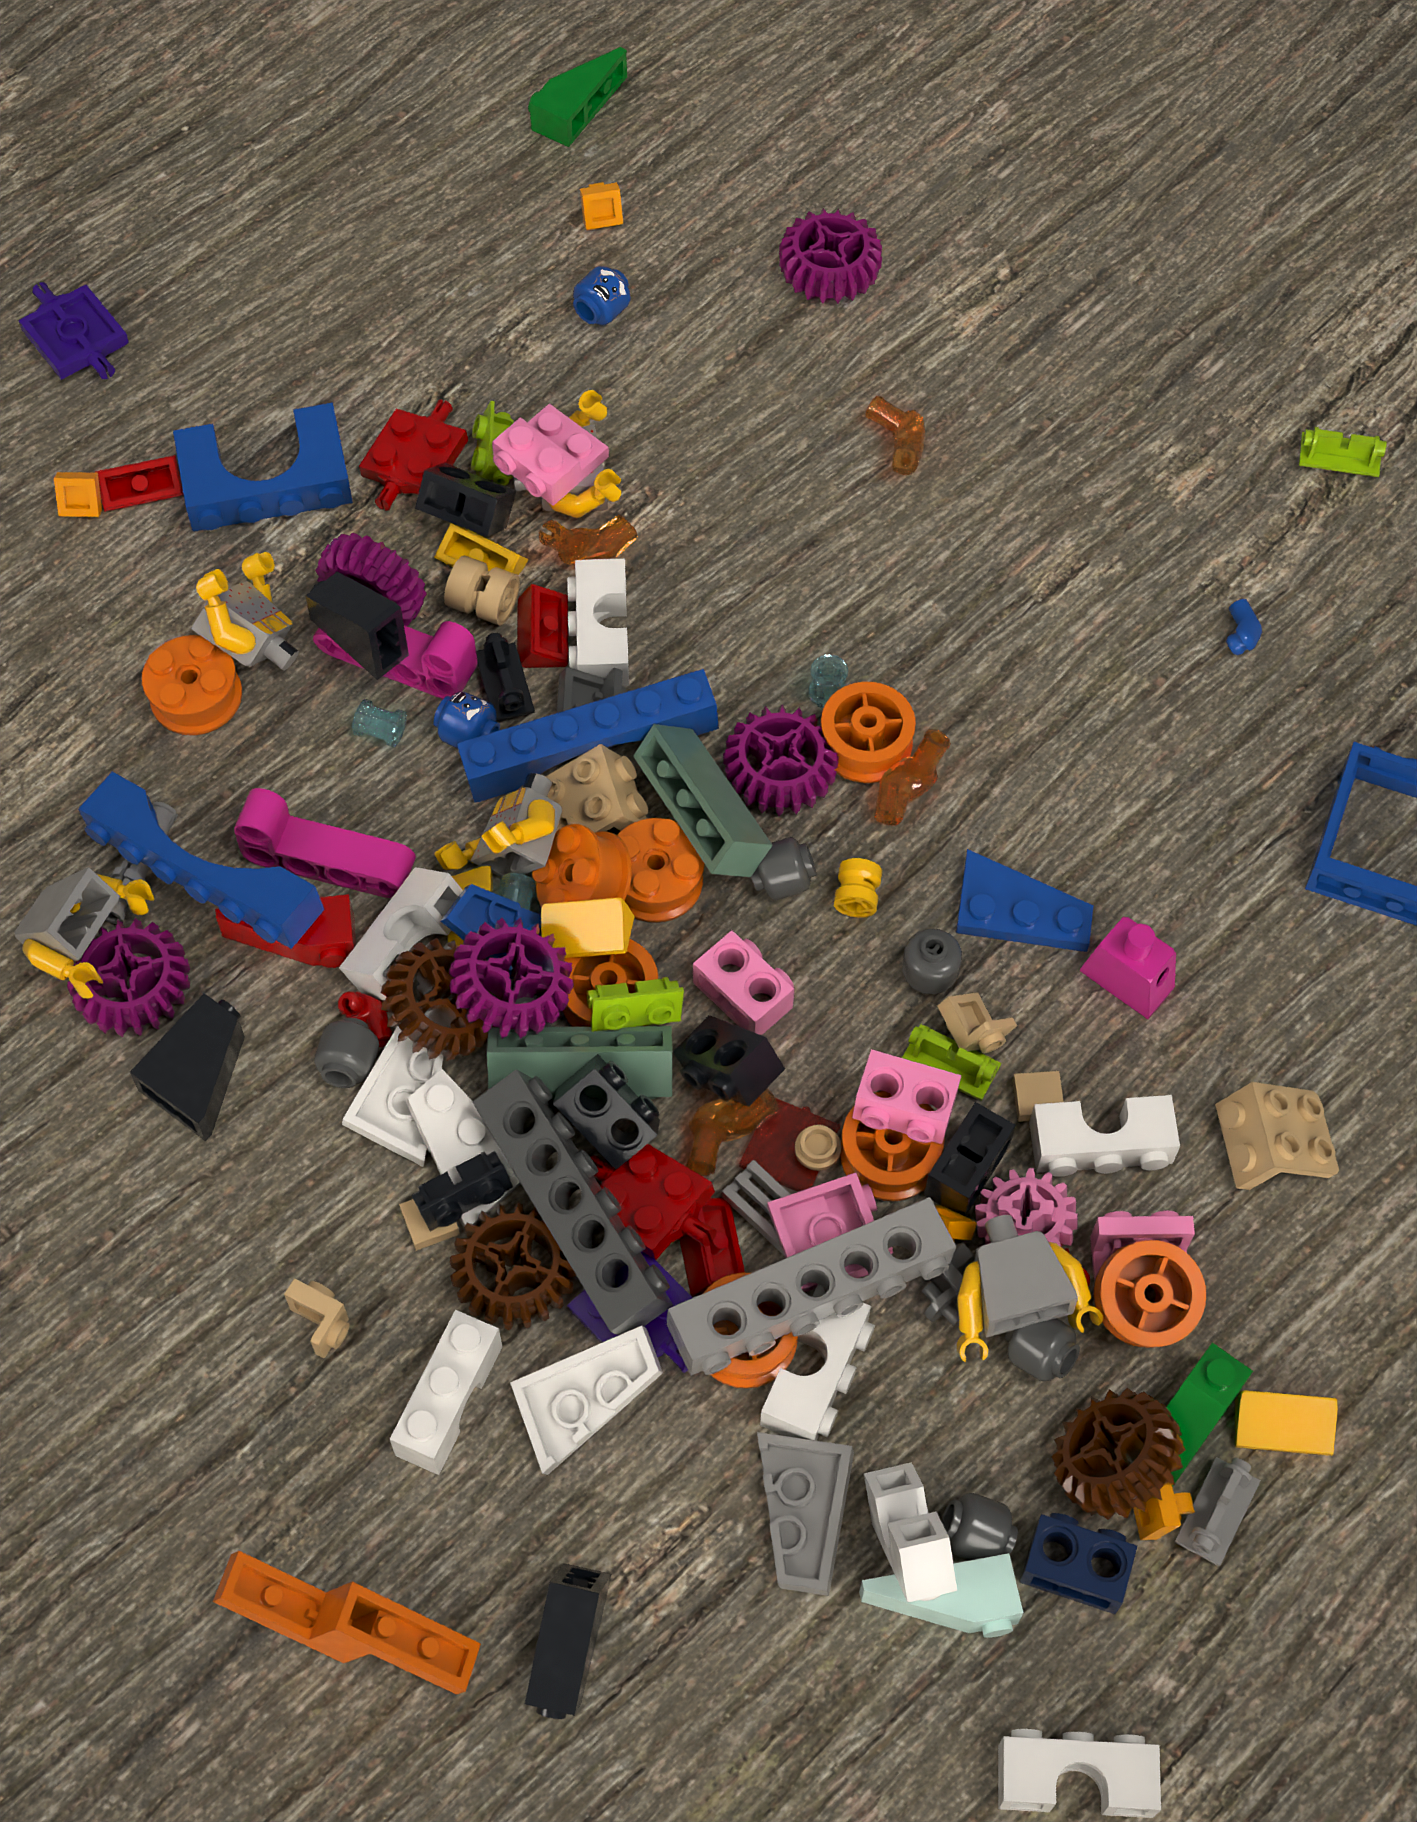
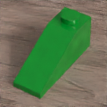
M619 47L549 79L540 91H536L529 101L528 111L530 112L531 130L570 147L627 78V50Z
M1213 1342L1166 1407L1180 1426L1179 1430L1182 1433L1180 1438L1183 1440L1185 1451L1179 1455L1183 1468L1171 1472L1175 1484L1243 1389L1253 1370Z

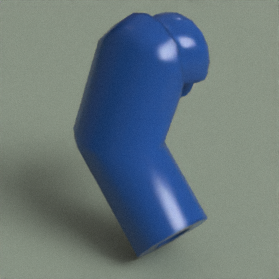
M1240 599L1229 607L1237 627L1236 632L1227 637L1226 643L1234 655H1241L1247 649L1249 651L1253 650L1262 634V626L1248 600Z

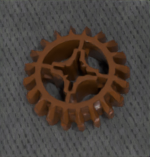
M436 938L431 940L426 946L420 942L413 945L409 951L402 952L396 958V963L392 964L387 970L385 976L387 981L382 985L380 992L387 997L382 1003L381 1010L393 1013L388 1019L387 1027L399 1026L401 1032L398 1035V1042L405 1041L407 1038L414 1042L412 1053L419 1052L423 1047L427 1048L429 1060L436 1059L441 1053L446 1061L453 1060L458 1054L462 1057L468 1056L475 1048L482 1047L488 1041V1031L484 1033L482 1029L484 1021L479 1018L468 1023L465 1017L468 1013L466 1008L457 1009L456 1000L458 994L450 993V983L453 977L450 976L449 969L451 963L455 961V940L447 942L442 947ZM414 976L419 982L417 989L420 994V1000L417 1003L413 994Z
M518 1202L514 1207V1213L506 1214L505 1207L499 1203L496 1207V1217L491 1218L488 1213L481 1210L479 1214L481 1226L478 1227L467 1222L464 1230L468 1238H456L454 1246L459 1254L450 1257V1266L456 1270L450 1278L452 1286L460 1288L457 1292L459 1302H471L469 1312L473 1317L486 1311L485 1322L490 1325L496 1323L499 1317H503L504 1328L507 1330L512 1329L514 1319L521 1318L523 1326L529 1329L532 1325L531 1315L537 1313L541 1320L547 1321L549 1319L547 1305L561 1310L564 1306V1301L560 1294H571L573 1292V1282L569 1278L575 1277L576 1274L545 1222L542 1221V1217L536 1207L531 1210L529 1215H525L523 1204ZM513 1237V1239L506 1244H494L496 1241L500 1239ZM533 1240L541 1244L550 1254L553 1260L551 1270L542 1267L541 1261L531 1257ZM521 1257L522 1266L515 1265L512 1271H509L507 1274L506 1266L512 1267ZM478 1262L486 1265L487 1271L497 1275L494 1292L484 1287L476 1277L475 1272ZM521 1288H534L529 1293L513 1296Z
M1126 1388L1119 1396L1109 1389L1104 1400L1100 1401L1091 1396L1090 1407L1086 1410L1075 1408L1077 1418L1073 1422H1062L1066 1435L1054 1439L1058 1449L1051 1456L1054 1466L1057 1468L1054 1474L1057 1477V1482L1065 1490L1064 1493L1071 1502L1076 1503L1091 1516L1098 1513L1109 1520L1117 1512L1118 1515L1127 1519L1133 1507L1146 1512V1501L1152 1497L1162 1500L1160 1489L1164 1485H1175L1171 1472L1183 1468L1179 1455L1185 1451L1183 1440L1180 1438L1182 1433L1179 1430V1424L1171 1416L1170 1411L1163 1403L1160 1404L1158 1400H1154L1152 1396L1147 1395L1144 1391L1137 1395L1136 1392Z

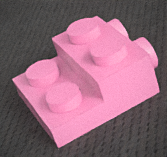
M548 404L528 422L520 417L492 441L493 460L498 469L506 475H513L524 484L525 488L533 496H541L553 506L609 457V447L551 404Z
M857 1173L767 1202V1208L785 1258L874 1221L871 1212L877 1211L876 1202L869 1184L861 1186ZM890 1247L888 1250L890 1254H893V1248ZM851 1264L845 1267L847 1273L854 1278L869 1275L868 1271L861 1265ZM806 1283L801 1288L804 1292L816 1289L818 1284Z

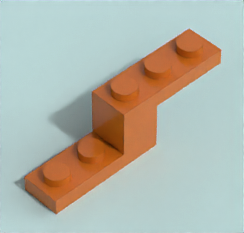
M241 1551L230 1555L213 1602L342 1663L372 1654L456 1695L466 1692L481 1643L353 1581L325 1592Z

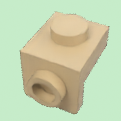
M979 993L948 996L938 1005L946 1026L958 1047L967 1051L979 1049L982 1053L994 1051L1006 1043L1005 1036L1017 1027L1013 1018L992 1020Z
M294 1278L284 1294L291 1311L319 1325L310 1342L315 1354L325 1358L331 1348L337 1349L342 1344L348 1333L350 1324L347 1322L349 1318L344 1304L334 1299L335 1294L324 1285L315 1281H310L307 1285Z

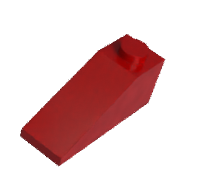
M349 894L320 897L325 910L292 949L278 941L274 943L265 941L249 924L242 920L240 923H234L225 917L219 909H215L222 937L311 966L340 967L356 946L354 912Z

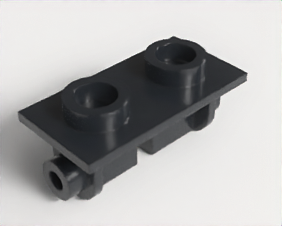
M500 633L489 634L486 637L483 650L476 651L488 702L493 704L496 710V722L535 713L515 642L508 644V640L502 637Z
M483 1151L479 1155L456 1166L462 1181L455 1185L446 1171L418 1186L419 1191L411 1196L430 1231L439 1226L446 1227L452 1225L464 1213L481 1204L486 1205L497 1201L503 1196L505 1191L513 1188L505 1167L495 1151L488 1155Z

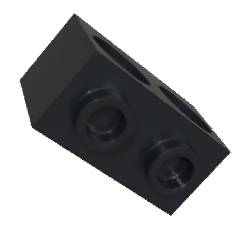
M442 463L424 470L415 509L489 537L507 528L516 490L450 464Z
M710 1015L673 1051L683 1067L680 1070L682 1077L692 1087L698 1090L703 1087L714 1092L720 1099L726 1102L731 1099L748 1107L785 1070V1067L765 1036Z
M597 1054L557 1088L553 1104L617 1170L658 1135L659 1111L647 1096L641 1094L638 1097L627 1085L628 1079L625 1073L616 1063L612 1061L606 1063ZM589 1085H597L603 1088L607 1095L601 1099H592L584 1093L583 1089ZM626 1118L634 1121L638 1128L632 1132H623L614 1123L619 1119Z
M975 1102L928 1174L924 1196L930 1197L932 1201L966 1216L1009 1149L1016 1125Z

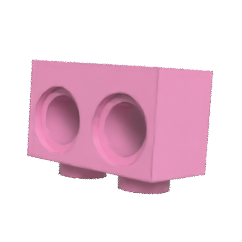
M732 930L693 963V983L739 1027L762 1035L793 1008L794 985L790 977L780 968L773 969L763 960L760 950L749 939L742 940ZM733 964L741 969L736 972H726L721 967ZM764 993L771 996L772 999L766 1002H759L753 999L752 996Z
M871 1049L856 1095L852 1118L862 1121L863 1124L873 1129L882 1130L887 1128L907 1134L908 1137L918 1142L929 1143L932 1141L942 1144L956 1100L961 1075ZM886 1091L890 1093L892 1097L881 1098L875 1095L873 1092ZM930 1104L936 1107L937 1110L926 1111L919 1105Z

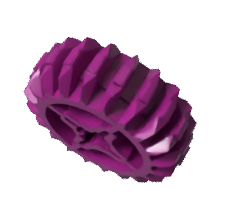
M823 208L819 215L808 211L805 220L795 218L793 226L786 228L784 238H782V242L779 245V266L781 267V272L784 273L785 282L792 284L795 293L805 291L807 300L814 296L820 297L822 304L827 298H834L837 304H839L844 296L853 301L857 292L866 294L869 285L875 284L879 269L882 267L881 240L877 239L876 228H868L866 219L856 221L854 212L847 216L841 215L839 208L835 213H827Z
M351 533L350 535L340 534L338 538H334L321 553V558L315 570L319 576L318 582L328 579L338 571L394 601L401 607L404 626H408L412 620H415L427 595L424 590L425 583L422 579L418 578L419 572L417 569L411 568L408 565L409 560L397 555L396 550H390L385 547L383 542H374L367 535L362 538L356 533Z
M782 704L778 709V713H771L765 706L761 711V717L749 712L746 717V724L736 723L734 735H729L726 740L723 764L726 767L725 777L729 782H732V787L738 795L744 794L743 801L746 806L757 801L759 802L761 813H764L770 806L775 807L776 813L780 816L785 807H790L797 815L800 811L801 803L813 808L814 804H816V797L825 798L829 785H833L836 780L835 769L838 768L839 757L836 752L831 751V747L823 736L821 726H817L818 720L815 714L804 719L802 718L803 712L800 707L793 714L786 713V709ZM803 748L809 752L815 762L812 767L805 763V757L800 754ZM749 754L755 756L757 763L761 765L758 773L747 761Z
M502 917L500 920H497L494 928L484 922L480 925L477 933L470 931L465 936L463 944L457 946L455 950V961L451 963L449 974L453 977L450 983V993L458 994L456 1000L457 1009L470 1008L467 1015L468 1023L480 1018L484 1021L482 1025L484 1033L491 1030L492 1026L500 1028L499 1033L503 1039L507 1037L510 1029H514L521 1039L526 1036L529 1028L538 1034L543 1031L546 1023L552 1025L557 1021L560 1014L559 1011L565 1010L569 1002L568 994L571 993L573 988V980L569 978L572 972V963L563 961L566 955L565 947L552 948L555 941L554 933L543 938L538 935L540 931L539 924L531 927V930L524 929L520 917L515 921L513 927H508ZM497 953H507V955L502 958L489 957L488 961H483L484 958ZM510 966H512L511 976L513 977L514 987L512 990L510 989L511 979H509L510 975L508 972ZM534 994L542 995L534 1001L515 1004L516 1000L522 997L533 998Z
M135 918L131 926L125 928L123 922L117 919L115 930L109 932L101 926L98 931L100 937L91 941L80 960L75 961L74 966L83 962L92 964L102 978L103 984L96 980L86 982L85 985L94 995L92 998L86 999L82 998L72 983L68 981L67 988L70 995L73 996L72 1003L75 1009L82 1013L85 1021L90 1025L97 1023L99 1029L105 1034L114 1027L116 1033L123 1037L127 1029L133 1027L135 1033L141 1036L144 1029L143 1025L151 1023V1026L159 1030L160 1021L158 1018L164 1015L173 1019L175 1012L172 1005H184L185 996L183 991L190 989V979L187 975L190 973V965L188 959L184 958L185 951L183 946L179 942H175L173 934L168 930L161 932L159 926L154 922H151L144 928L142 922ZM134 953H140V954H146V955H150V956H147V957H138V956H135V955H133V954H134ZM129 966H130V968H131V970H132V971H131V978H129L130 988H128V986H127V981H128V980H127V977H129V972H128V967H129ZM107 995L108 999L119 997L125 999L126 1002L110 1001L101 996Z

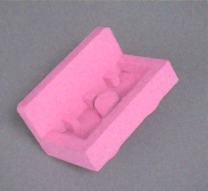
M1115 1211L1107 1213L1103 1217H1098L1090 1236L1094 1279H1096L1097 1273L1104 1261L1112 1253L1136 1242L1145 1240L1164 1241L1181 1248L1187 1253V1249L1195 1234L1193 1216H1179L1174 1211H1159L1151 1216L1132 1217L1129 1212Z

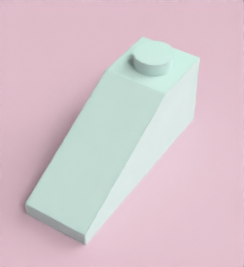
M1009 1553L953 1563L957 1591L942 1594L933 1600L907 1602L895 1574L862 1580L859 1591L861 1602L966 1633L982 1631L983 1636L986 1638L1011 1633L1013 1631L1012 1625H1017L1023 1615Z

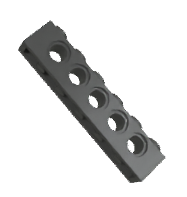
M517 1069L472 1103L610 1332L621 1335L637 1327H644L673 1306L665 1292L670 1288L668 1281L654 1264L648 1265L641 1253L646 1249L642 1239L631 1226L625 1227L617 1214L622 1210L618 1200L608 1188L604 1187L602 1189L594 1177L598 1173L595 1163L584 1150L578 1151L571 1140L575 1135L574 1129L560 1112L555 1114L548 1103L552 1099V1094L548 1087L538 1076L531 1078ZM535 1115L533 1128L524 1134L525 1122L529 1117ZM557 1152V1164L553 1169L547 1171L546 1162L548 1158ZM580 1189L581 1200L575 1208L570 1209L569 1199L576 1190ZM604 1227L605 1237L603 1242L598 1247L593 1248L592 1237L599 1228ZM627 1265L629 1269L628 1279L622 1286L617 1287L615 1282L616 1274L620 1268Z

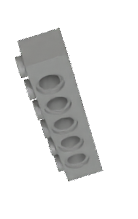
M928 1197L668 1309L667 1327L690 1375L692 1376L701 1371H704L705 1375L714 1374L730 1365L732 1362L731 1358L747 1351L751 1356L760 1354L774 1346L776 1343L775 1339L791 1332L793 1336L804 1335L815 1329L820 1324L819 1320L835 1313L837 1317L850 1315L863 1306L862 1301L879 1294L881 1299L888 1298L902 1291L906 1287V1282L922 1276L924 1280H929L941 1275L949 1268L956 1245L933 1201ZM892 1246H902L910 1252L912 1257L905 1260L897 1259L890 1254L888 1249ZM851 1264H858L863 1266L869 1275L864 1278H854L847 1273L845 1267ZM806 1283H817L824 1288L826 1293L820 1297H811L801 1287ZM771 1301L778 1304L782 1312L776 1316H767L761 1313L757 1306L762 1302ZM721 1320H729L739 1330L733 1335H722L714 1329L713 1325Z

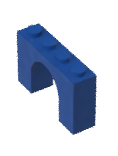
M333 403L293 409L300 444L299 454L287 471L268 480L250 481L241 479L225 469L222 465L213 424L173 430L185 505L192 531L214 530L222 526L254 523L261 519L284 515L293 516L300 512L323 508L331 509L353 503Z

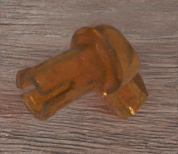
M876 396L869 404L865 416L893 432V471L902 475H911L917 469L923 453L925 440L924 418L916 410L904 412L884 400L883 397Z
M621 515L616 516L598 529L575 528L569 530L557 521L550 520L545 522L542 527L551 531L552 534L548 535L541 530L539 531L540 542L544 546L558 551L561 561L575 566V560L615 559L638 538L635 528Z
M928 729L914 755L901 759L883 774L876 799L874 813L876 821L886 825L897 826L903 820L907 805L933 787L938 778L936 767L951 745L947 735L936 729Z
M767 1088L750 1107L731 1099L728 1102L718 1099L699 1107L689 1121V1129L694 1136L686 1167L701 1176H710V1173L713 1175L716 1169L721 1142L749 1135L779 1111L777 1101L772 1092Z

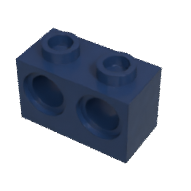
M1051 1513L1050 1516L1041 1514L1033 1532L1020 1583L1116 1615L1123 1604L1137 1545L1126 1542V1536L1110 1529H1098V1532L1079 1527V1522L1076 1519L1065 1514ZM1048 1542L1061 1544L1067 1551L1068 1559L1061 1562L1051 1560L1046 1556L1043 1545ZM1099 1557L1109 1560L1115 1567L1116 1575L1110 1578L1098 1575L1092 1567L1091 1560Z

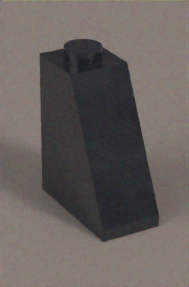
M338 571L328 579L315 584L310 593L305 596L310 620L376 680L380 679L409 656L401 607L394 601Z
M205 993L130 1071V1074L139 1092L204 1141H207L213 1133L245 1036L239 1022L241 1018L239 1012L227 1001L221 999L217 1003Z
M563 1563L549 1582L525 1699L526 1705L537 1707L536 1712L539 1715L553 1719H564L567 1714L575 1716L579 1709L612 1574Z

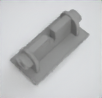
M1218 1457L1215 1458L1193 1503L1195 1513L1187 1515L1175 1543L1220 1567L1261 1481L1249 1474L1251 1469L1249 1463L1239 1458H1233L1230 1464Z

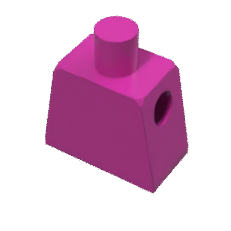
M1123 916L1082 965L1080 972L1146 1019H1149L1175 987L1176 952L1172 947L1157 938L1150 926L1137 924L1129 917Z

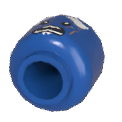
M597 266L575 285L573 290V306L576 313L585 322L606 325L612 322L629 305L631 296L628 280L623 273L616 269Z
M460 691L451 697L446 696L440 702L434 716V726L437 728L440 740L457 749L456 743L500 730V723L496 722L494 705L467 692Z

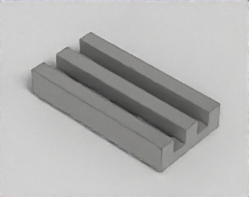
M752 1160L747 1165V1168L742 1173L740 1172L734 1181L723 1189L720 1196L784 1255L775 1228L737 1192L743 1189L769 1215L767 1202L771 1200L750 1181L751 1178L762 1186L774 1199L791 1194L755 1160Z

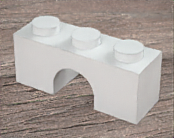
M625 558L575 560L576 577L567 578L568 602L576 601V611H568L569 636H577V646H569V667L605 678L613 668L621 669L623 671L622 686H629L627 628H608L600 624L602 620L609 617L627 616Z
M415 867L339 969L361 993L384 1001L387 997L380 992L382 985L387 981L385 977L387 970L392 964L396 963V958L402 952L409 951L413 945L424 937L431 934L448 935L451 932L440 921L463 890L449 873Z
M1172 1095L1126 1098L1119 1115L1121 1129L1110 1134L1096 1132L1086 1124L1082 1116L1080 1101L1034 1104L1029 1125L1036 1173L1049 1172L1052 1176L1062 1177L1074 1174L1077 1170L1095 1169L1098 1173L1107 1174L1117 1172L1123 1167L1141 1166L1144 1170H1159L1167 1167L1169 1164H1173L1180 1148Z
M818 1284L812 1297L823 1296L826 1293L824 1288ZM863 1303L860 1309L844 1317H837L836 1313L819 1320L820 1324L815 1329L798 1336L799 1342L815 1348L822 1355L825 1364L818 1372L808 1376L796 1375L780 1368L761 1411L760 1426L787 1437L817 1441L819 1434L825 1437L829 1436L838 1414V1410L832 1408V1404L838 1391L844 1394L848 1392L857 1367L850 1365L856 1349L865 1352L875 1328L874 1324L868 1322L871 1310L870 1305Z
M454 1311L390 1437L395 1456L437 1475L440 1474L459 1436V1422L466 1402L475 1387L482 1389L502 1349L499 1328L460 1311Z
M912 1462L864 1473L872 1526L907 1602L917 1600L929 1601L938 1598L942 1594L957 1591L949 1536L937 1512L928 1513L924 1486Z
M1015 1729L1011 1731V1737L1004 1736L998 1745V1809L1050 1812L1056 1805V1783L1058 1776L1069 1771H1079L1087 1774L1096 1782L1101 1794V1815L1153 1818L1161 1810L1159 1745L1145 1744V1737L1117 1735L1114 1736V1742L1094 1741V1735L1087 1732L1063 1733V1739L1042 1738V1731Z

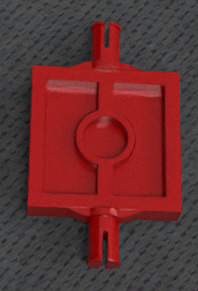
M442 399L438 400L435 408L427 417L396 408L360 463L359 469L362 477L380 482L384 486L379 496L375 499V504L380 509L390 510L398 494H419L424 470L442 463L453 466L467 444L468 436L465 429L444 423L453 410L452 405L446 400L444 402Z
M650 1144L645 1145L617 1170L597 1156L590 1157L598 1169V1173L594 1177L602 1182L600 1187L602 1189L604 1187L608 1188L622 1208L617 1214L624 1226H631L642 1239L646 1248L642 1252L657 1260L672 1242L685 1234L701 1243L704 1247L710 1245L709 1239L713 1242L716 1236V1229L697 1219L700 1209L715 1193L711 1181Z

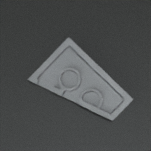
M757 1432L778 1585L781 1589L829 1596L854 1457L853 1447Z

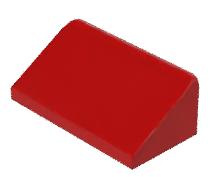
M175 455L95 471V473H98L104 512L184 496L179 466Z
M531 584L519 596L517 602V651L523 668L566 667L568 665V595Z
M710 1198L700 1209L697 1218L716 1229V1236L713 1242L709 1239V1246L704 1247L687 1234L679 1238L691 1296L703 1294L710 1285L725 1276L745 1273L732 1207L723 1198Z

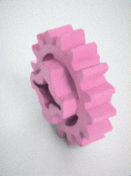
M1029 1168L1026 1177L1019 1178L1014 1169L1009 1170V1181L1004 1182L1002 1179L994 1177L992 1179L993 1191L982 1189L980 1192L981 1204L975 1206L977 1234L978 1237H985V1245L991 1243L985 1223L1001 1215L1012 1216L1018 1236L1041 1231L1048 1242L1057 1243L1059 1246L1061 1244L1071 1246L1073 1243V1230H1077L1078 1227L1075 1197H1067V1185L1065 1183L1053 1186L1051 1173L1048 1172L1042 1179L1035 1178L1034 1168ZM1028 1209H1030V1215L1029 1217H1027L1026 1225H1023V1218L1026 1217V1212Z

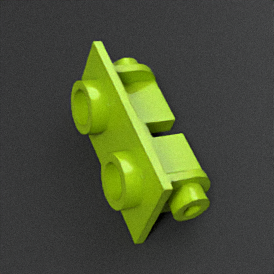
M490 401L483 415L478 414L473 424L472 437L477 439V447L472 456L471 469L476 471V475L505 486L513 476L511 474H504L495 465L492 441L510 427L514 420L506 412L494 413L495 401Z
M1314 427L1313 430L1306 429L1305 432H1302L1299 466L1379 477L1381 457L1385 455L1387 441L1380 440V437L1376 435L1369 437L1351 434L1350 438H1343L1342 432L1322 430L1319 427Z
M668 977L635 982L636 993H629L627 983L595 985V990H587L588 1008H592L591 1031L618 1030L628 1027L679 1022L682 1015L684 989L683 987L679 988L677 980L669 981Z
M922 1024L919 1027H914L908 1040L910 1044L902 1056L903 1059L961 1075L958 1090L980 1101L983 1100L1002 1064L976 1050L967 1051L961 1047L959 1048L955 1040Z

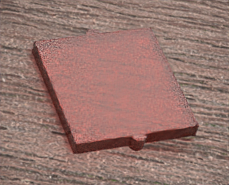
M771 1096L743 1154L739 1167L746 1169L747 1165L752 1160H755L780 1185L797 1192L812 1188L820 1171L811 1170L799 1162L795 1154L796 1139L801 1131L813 1125L826 1126L836 1134H838L841 1125L811 1113L810 1108L807 1106L801 1109Z

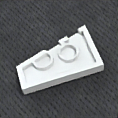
M397 1026L345 1114L342 1125L423 1167L427 1146L407 1105V1098L442 1068L444 1056L441 1053L436 1059L429 1060L427 1048L425 1047L419 1052L412 1053L414 1042L409 1038L398 1042V1035L401 1029Z
M441 1068L407 1098V1105L440 1174L447 1171L455 1185L462 1181L456 1166L479 1155L483 1151H485L486 1155L495 1151L513 1185V1188L505 1191L503 1196L497 1201L486 1205L481 1204L464 1213L459 1219L464 1228L467 1222L476 1225L480 1221L479 1214L481 1210L489 1213L515 1190L521 1182L472 1103L473 1101Z
M637 1327L510 1382L542 1474H550L663 1374L645 1327Z

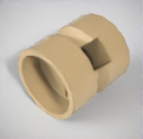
M464 555L456 561L450 572L445 587L444 602L446 606L467 614L476 610L478 618L500 626L507 621L514 608L519 593L520 579L517 574L498 567L488 571L486 563Z

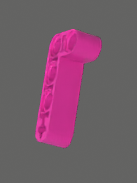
M451 621L442 622L434 636L404 626L409 656L387 672L384 677L444 699L446 696L451 697L460 691L463 692L478 664L473 635L463 626ZM318 627L313 636V641L320 650L332 657L363 668Z
M254 788L249 791L234 827V833L241 854L248 861L266 868L281 866L297 876L390 899L411 873L416 859L415 853L403 844L290 816L285 800L273 791L262 788Z

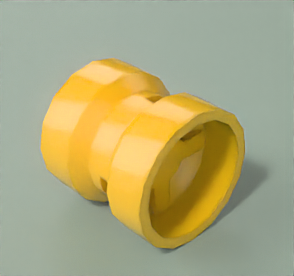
M850 858L842 861L838 873L841 887L835 892V909L850 917L862 918L874 915L878 904V895L875 889L881 884L882 868L875 862L862 858Z

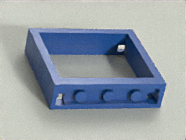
M1353 742L1340 775L1305 889L1417 926V886L1330 858L1355 778L1417 798V759L1404 758L1385 752L1376 746L1372 748Z

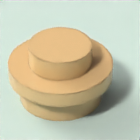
M813 1125L805 1128L798 1135L795 1142V1154L803 1166L811 1170H826L838 1161L841 1154V1141L832 1129L823 1125Z

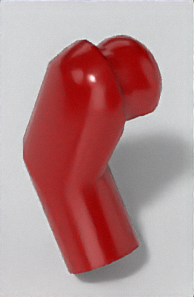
M348 991L343 993L338 1000L340 1013L347 1018H357L364 1021L377 1036L379 1047L387 1045L392 1036L391 1027H387V1012L381 1010L383 1002L361 992Z

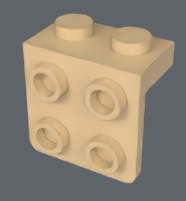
M602 744L545 776L552 782L547 798L560 804L562 808L556 832L569 824L584 825L594 833L608 831L613 827L622 831L634 822L647 819L648 807L643 797L638 793L634 781L637 777L634 765L626 756H620Z
M1251 1082L1215 1104L1237 1189L1251 1190L1281 1172L1330 1178L1338 1173L1339 1167L1324 1116V1108L1319 1096L1314 1091Z

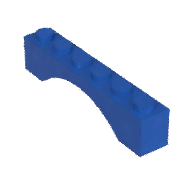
M701 669L456 744L474 803L516 791L524 785L529 773L541 774L551 767L586 753L599 744L609 747L616 744L643 741L653 724L693 729L696 735L719 729L717 704L705 671Z
M113 771L78 808L87 825L84 828L85 832L96 843L102 846L109 843L116 847L119 853L132 864L138 865L141 862L150 867L152 872L163 882L172 884L174 881L180 884L196 901L202 904L209 901L218 906L221 913L234 923H240L241 920L252 926L262 939L269 943L278 941L292 949L325 910L316 887L281 866L260 869L232 868L210 863L188 853L174 843L160 828L157 814L146 791Z

